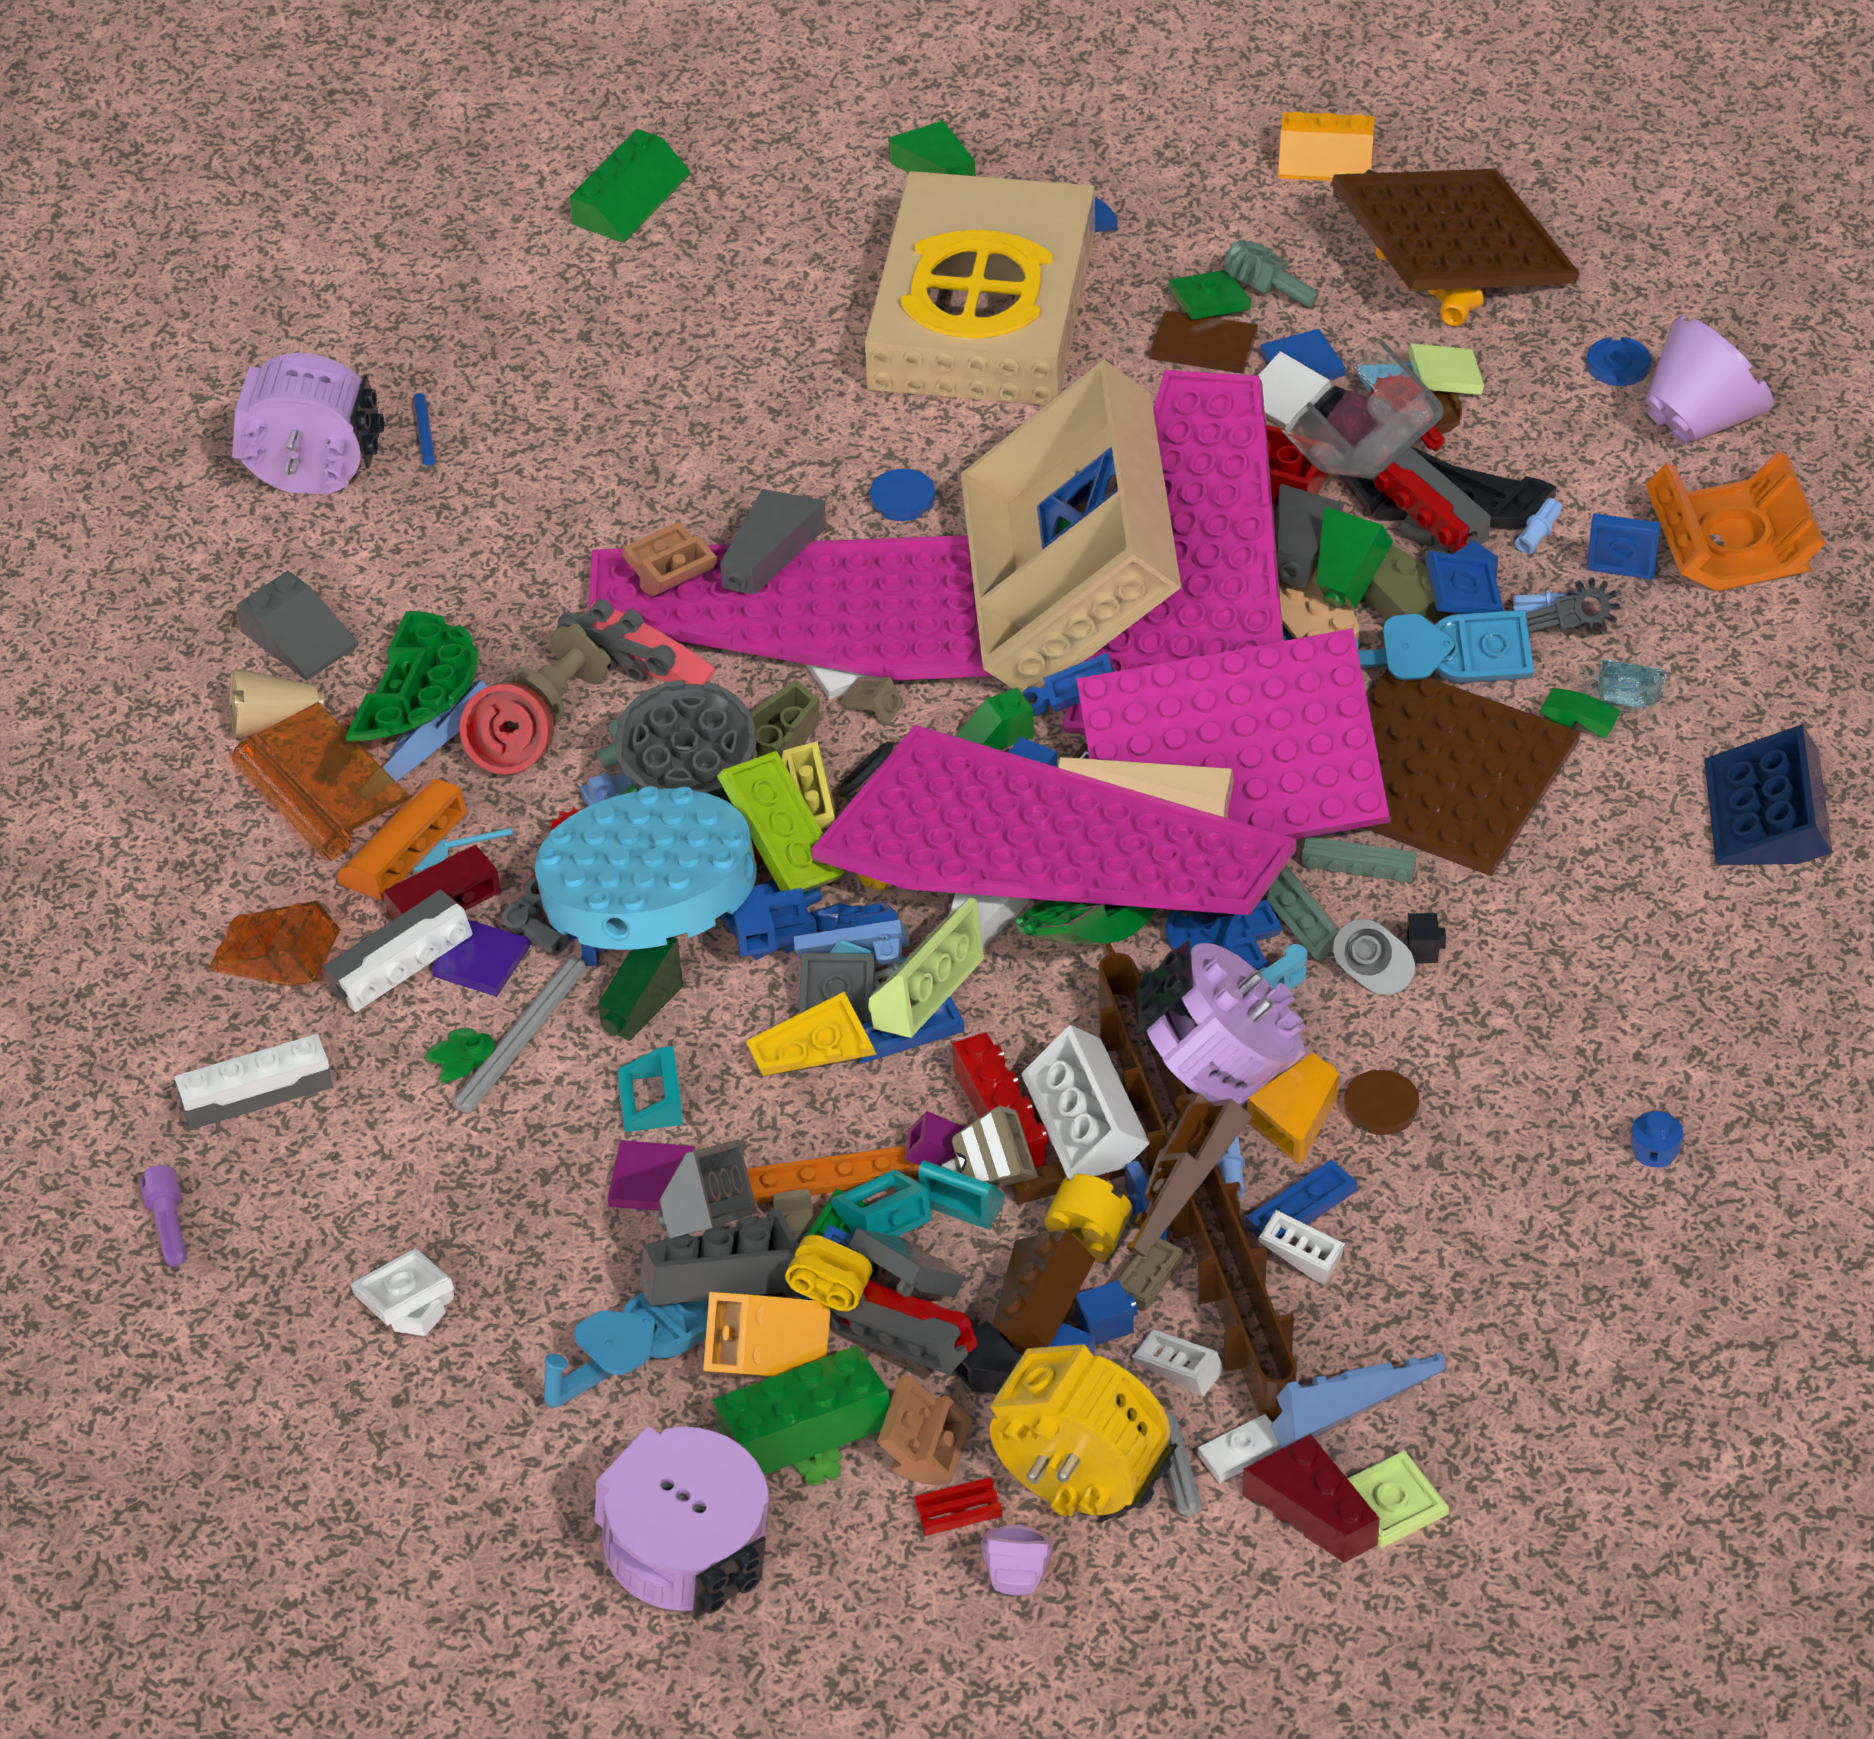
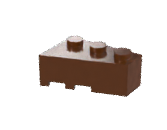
M1067 1229L1049 1233L1045 1232L1040 1235L1015 1240L993 1324L1021 1353H1025L1026 1349L1049 1347L1090 1271L1095 1258Z

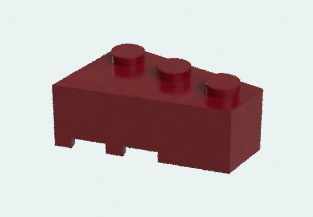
M1311 1433L1243 1469V1496L1251 1502L1257 1501L1273 1512L1275 1518L1281 1522L1286 1520L1301 1530L1304 1537L1343 1563L1378 1545L1379 1516Z

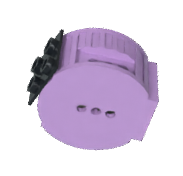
M285 354L263 363L262 368L249 366L235 409L232 457L243 459L242 463L258 478L286 492L329 494L348 486L350 479L355 475L362 456L366 468H370L373 455H376L378 452L379 434L384 431L385 422L383 414L379 413L377 409L376 390L374 388L371 389L367 375H364L362 380L355 372L343 364L315 354Z
M647 1426L596 1480L594 1522L602 1527V1545L607 1565L616 1580L638 1599L659 1608L677 1611L693 1610L692 1617L696 1619L706 1612L712 1614L725 1605L728 1599L736 1594L750 1592L762 1579L769 1501L768 1488L758 1463L746 1449L734 1440L720 1433L697 1427L668 1428L659 1434Z

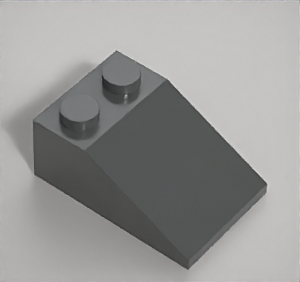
M288 570L236 604L241 632L306 681L358 647L357 640L314 590Z

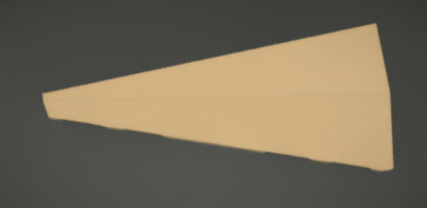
M1060 757L1059 768L1228 818L1227 813L1234 784L1232 769Z

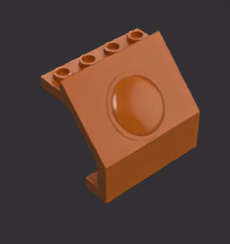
M1779 450L1751 478L1745 481L1695 491H1686L1677 468L1666 462L1645 484L1680 574L1715 591L1812 571L1809 560L1826 544L1789 457ZM1711 534L1720 535L1724 541V547L1713 542L1709 536Z

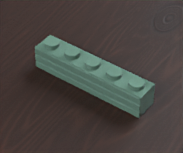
M1306 837L1302 851V866L1310 869L1317 868L1332 872L1351 873L1356 876L1364 875L1377 879L1384 878L1412 883L1417 852Z

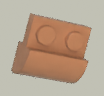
M676 522L626 545L622 550L623 558L640 577V588L650 596H656L712 570L716 565L717 558L699 535L692 537L680 522Z
M907 1376L898 1380L877 1443L895 1458L891 1469L898 1475L911 1481L930 1485L946 1484L952 1481L972 1418L947 1395L935 1399L911 1376Z

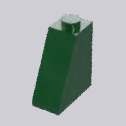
M666 938L667 945L634 949L629 952L598 1002L600 1024L608 1034L612 1036L618 1035L631 1041L683 987L677 938Z

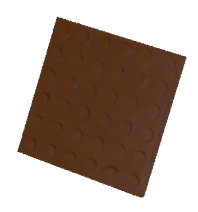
M1497 169L1333 175L1331 186L1410 291H1450L1452 289L1533 287L1535 285L1559 286L1577 282L1580 272Z
M1387 668L1367 697L1390 822L1361 828L1492 877L1580 741V731L1430 677L1426 679L1400 680L1392 676Z

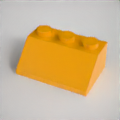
M1299 111L1283 112L1278 178L1332 181L1334 174L1371 173L1375 116L1303 113Z

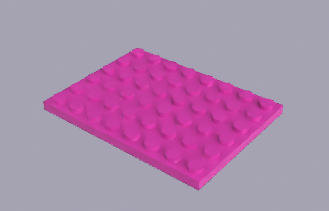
M1353 628L1077 679L1089 759L1232 769L1234 784L1227 813L1228 819L1294 839L1390 822Z

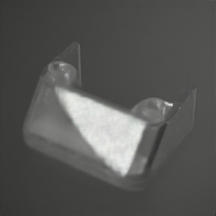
M1382 339L1354 366L1356 372L1375 391L1367 400V410L1378 423L1372 431L1352 447L1310 401L1281 430L1309 461L1324 473L1367 479L1376 478L1443 417L1444 410L1439 399Z

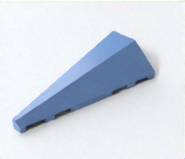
M482 680L473 682L467 692L445 712L425 724L406 731L388 753L391 756L390 759L382 767L379 766L372 773L373 777L356 795L367 803L372 802L460 732V719L466 704L477 692L488 686Z
M1439 1352L1422 1360H1418L1417 1357L1409 1358L1405 1361V1365L1393 1368L1389 1362L1345 1371L1341 1375L1326 1379L1325 1376H1320L1312 1380L1313 1384L1300 1387L1297 1381L1288 1383L1276 1397L1282 1413L1271 1425L1280 1448L1282 1449L1310 1433L1316 1438L1445 1370L1444 1356L1442 1352Z

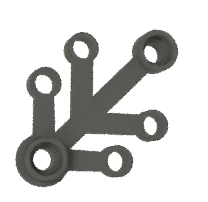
M598 599L590 610L582 615L565 612L559 617L556 629L559 627H569L573 623L578 624L585 630L587 637L598 648L601 647L596 642L604 647L603 650L607 652L611 661L607 666L609 671H612L619 663L625 669L629 678L640 682L649 670L658 676H666L675 665L676 654L669 646L662 644L650 648L620 637L628 632L635 633L643 624L642 616L635 610H627L618 622L602 630L591 627V625L597 621L604 623L613 614L614 609L612 605L604 599ZM626 653L643 658L645 662L638 658L631 659Z

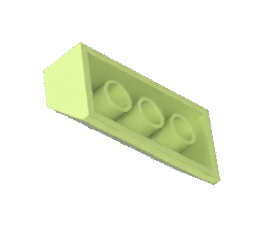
M968 898L942 920L871 995L868 1008L871 1012L873 1029L912 1038L983 961V947L975 898Z

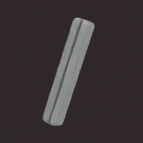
M1165 1412L1171 1432L1167 1446L1175 1442L1178 1444L1170 1458L1173 1463L1168 1470V1476L1178 1512L1184 1514V1517L1190 1518L1194 1514L1201 1512L1202 1505L1177 1417L1173 1416L1170 1412Z

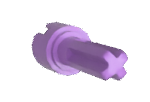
M167 1165L150 1167L145 1170L144 1178H139L145 1207L154 1212L164 1260L168 1266L175 1267L178 1264L185 1263L187 1259L176 1206L182 1199L178 1178L173 1167Z

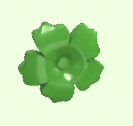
M834 1448L794 1464V1468L800 1476L806 1475L805 1483L812 1486L824 1484L825 1478L835 1481L841 1476V1466L838 1462L841 1461L842 1454L838 1448Z

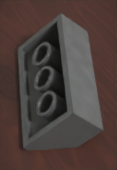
M739 1139L685 1154L659 1200L661 1205L658 1211L659 1221L663 1230H667L669 1238L710 1229L758 1213Z

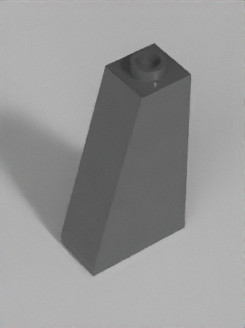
M1284 484L1280 485L1274 510L1279 581L1305 589L1318 567L1323 512L1326 507L1343 512V502Z
M762 489L721 561L723 589L753 595L757 593L825 530V500Z

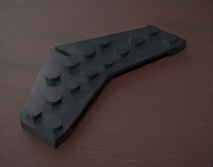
M1335 385L1306 413L1305 431L1310 437L1332 442L1331 465L1369 515L1375 510V518L1404 520L1408 513L1401 510L1390 497L1377 489L1373 477L1375 459L1382 455L1385 456L1386 453L1406 443L1359 406L1358 398L1349 391ZM1412 447L1491 516L1490 527L1523 528L1527 526L1528 518L1538 512L1546 499L1556 496V486L1546 481L1527 476L1518 481L1453 466Z

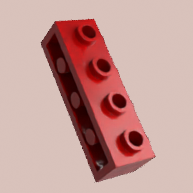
M987 1031L953 1042V1071L978 1118H981L998 1106L1016 1110L1035 1168L1044 1166V1145L1049 1143L1046 1129L1042 1123H1036L1029 1098L1027 1096L1022 1097L1019 1092L1020 1087L1015 1072L1007 1070L1001 1046L993 1044Z

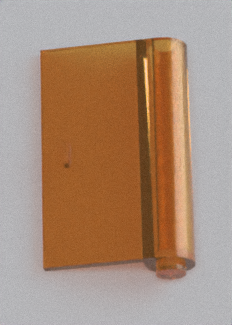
M317 702L238 743L232 754V761L323 859L333 861L344 855L349 849L351 830L409 800V794L357 741H347V731Z

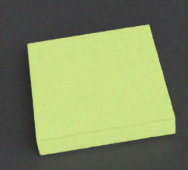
M1410 343L1408 355L1417 379L1423 382L1425 390L1482 394L1484 383L1472 349Z
M1405 1450L1347 1478L1380 1518L1378 1546L1380 1549L1449 1514V1506Z

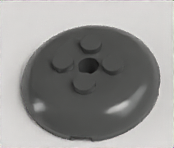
M684 680L671 681L645 691L635 698L624 710L618 721V729L614 741L615 752L624 774L640 789L649 786L656 787L657 789L689 787L694 791L714 796L724 791L717 777L721 771L752 760L756 747L755 725L748 708L729 690L710 682H705V685L685 684Z

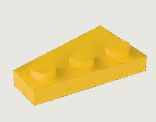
M845 992L746 1040L763 1076L877 1055Z

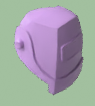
M1019 1524L992 1528L986 1531L981 1542V1548L987 1565V1572L994 1589L1009 1595L1034 1593L1052 1557L1053 1540L1051 1536L1044 1531H1037L1034 1528Z

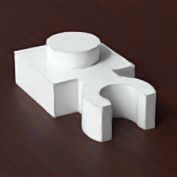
M453 1290L393 1322V1330L395 1332L426 1336L446 1313L444 1306L453 1300Z

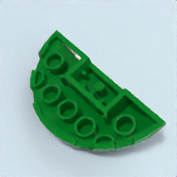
M406 611L386 651L389 665L375 693H366L346 734V740H373L399 734L427 723L453 706L470 688L478 671L479 654L477 648L472 643L471 634L460 624L453 627L446 624L441 615L421 611Z
M1044 900L1018 915L1016 927L1017 931L1022 934L1046 941L1085 945L1107 944L1122 941L1135 934L1147 923L1157 908Z

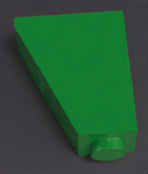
M944 120L888 138L890 163L908 173L913 171L976 176L974 158Z
M1329 507L1325 508L1322 520L1316 584L1328 604L1336 608L1346 606L1356 610L1394 542L1382 524Z

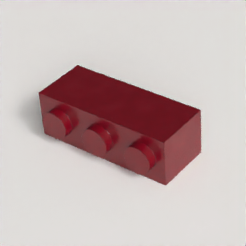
M475 844L384 890L387 914L394 920L440 889L466 911L501 893L498 869Z

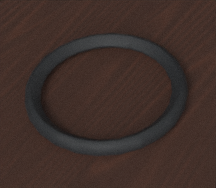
M883 743L864 759L841 784L838 794L840 796H847L859 787L890 755L894 747L893 743Z

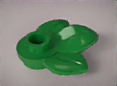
M459 1028L449 1032L448 1040L439 1041L432 1045L424 1058L427 1062L443 1065L439 1080L441 1083H446L469 1074L474 1067H480L486 1058L493 1053L495 1042L489 1034L477 1033L472 1028Z

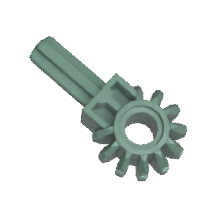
M1239 240L1238 242H1233L1228 249L1224 270L1230 274L1231 278L1239 280L1240 283L1249 284L1263 293L1278 289L1307 307H1311L1317 300V290L1286 273L1289 262L1273 253L1271 248H1266L1262 243L1258 244L1252 240L1249 242Z

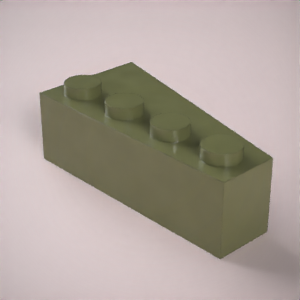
M1391 545L1363 595L1365 603L1372 610L1376 609L1384 617V622L1396 615L1419 614L1435 625L1441 619L1452 615L1453 612L1438 611L1436 609L1427 566Z
M795 679L750 711L756 731V747L752 759L777 751L782 759L783 750L801 746L818 726L820 699L798 680ZM725 790L714 795L733 805Z

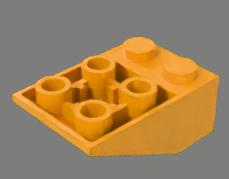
M710 1292L703 1371L772 1377L806 1363L827 1357L831 1307L813 1300Z

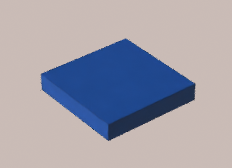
M1319 328L1260 344V353L1267 364L1281 351L1328 380L1345 376L1344 364Z
M1593 513L1587 570L1650 580L1654 579L1661 523Z
M1429 551L1425 562L1438 611L1461 614L1504 611L1491 559Z

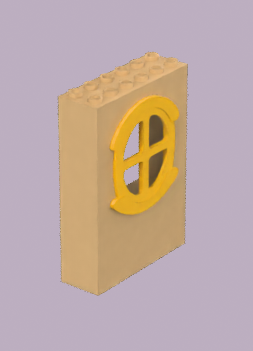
M909 171L865 339L867 389L1047 405L1060 395L1095 236V186ZM927 288L968 291L963 313L961 315H950L939 309L929 298ZM981 292L1021 295L1015 304L999 314L990 317L975 316Z

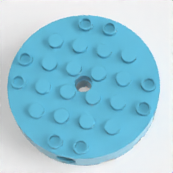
M649 786L637 792L618 795L590 805L570 816L551 830L539 848L535 860L536 879L543 909L548 916L549 923L562 935L570 933L577 936L581 944L615 950H634L667 945L666 938L686 933L688 938L716 926L715 919L725 912L734 913L744 903L754 887L757 874L750 831L742 813L729 802L719 797L694 791L689 787L657 789L656 787Z

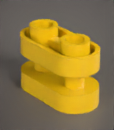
M808 1235L801 1240L795 1252V1258L792 1259L786 1271L785 1278L788 1285L796 1292L835 1310L850 1311L856 1308L860 1301L863 1288L867 1285L872 1274V1265L865 1256L825 1237Z

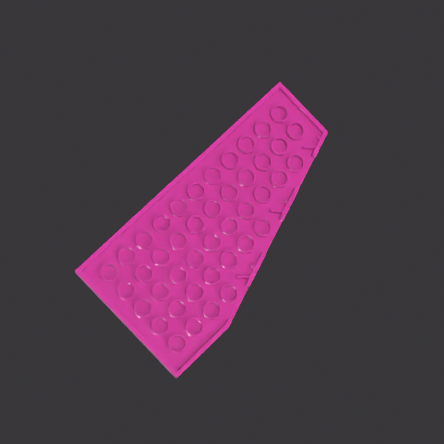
M1164 370L1153 413L1181 588L1085 660L1087 661L1107 653L1112 660L1115 672L1284 641L1262 381L1259 376ZM1080 703L1066 709L1062 728L1066 733L1085 734Z
M914 725L812 847V858L825 864L909 890L1250 915L1295 853L1296 839Z

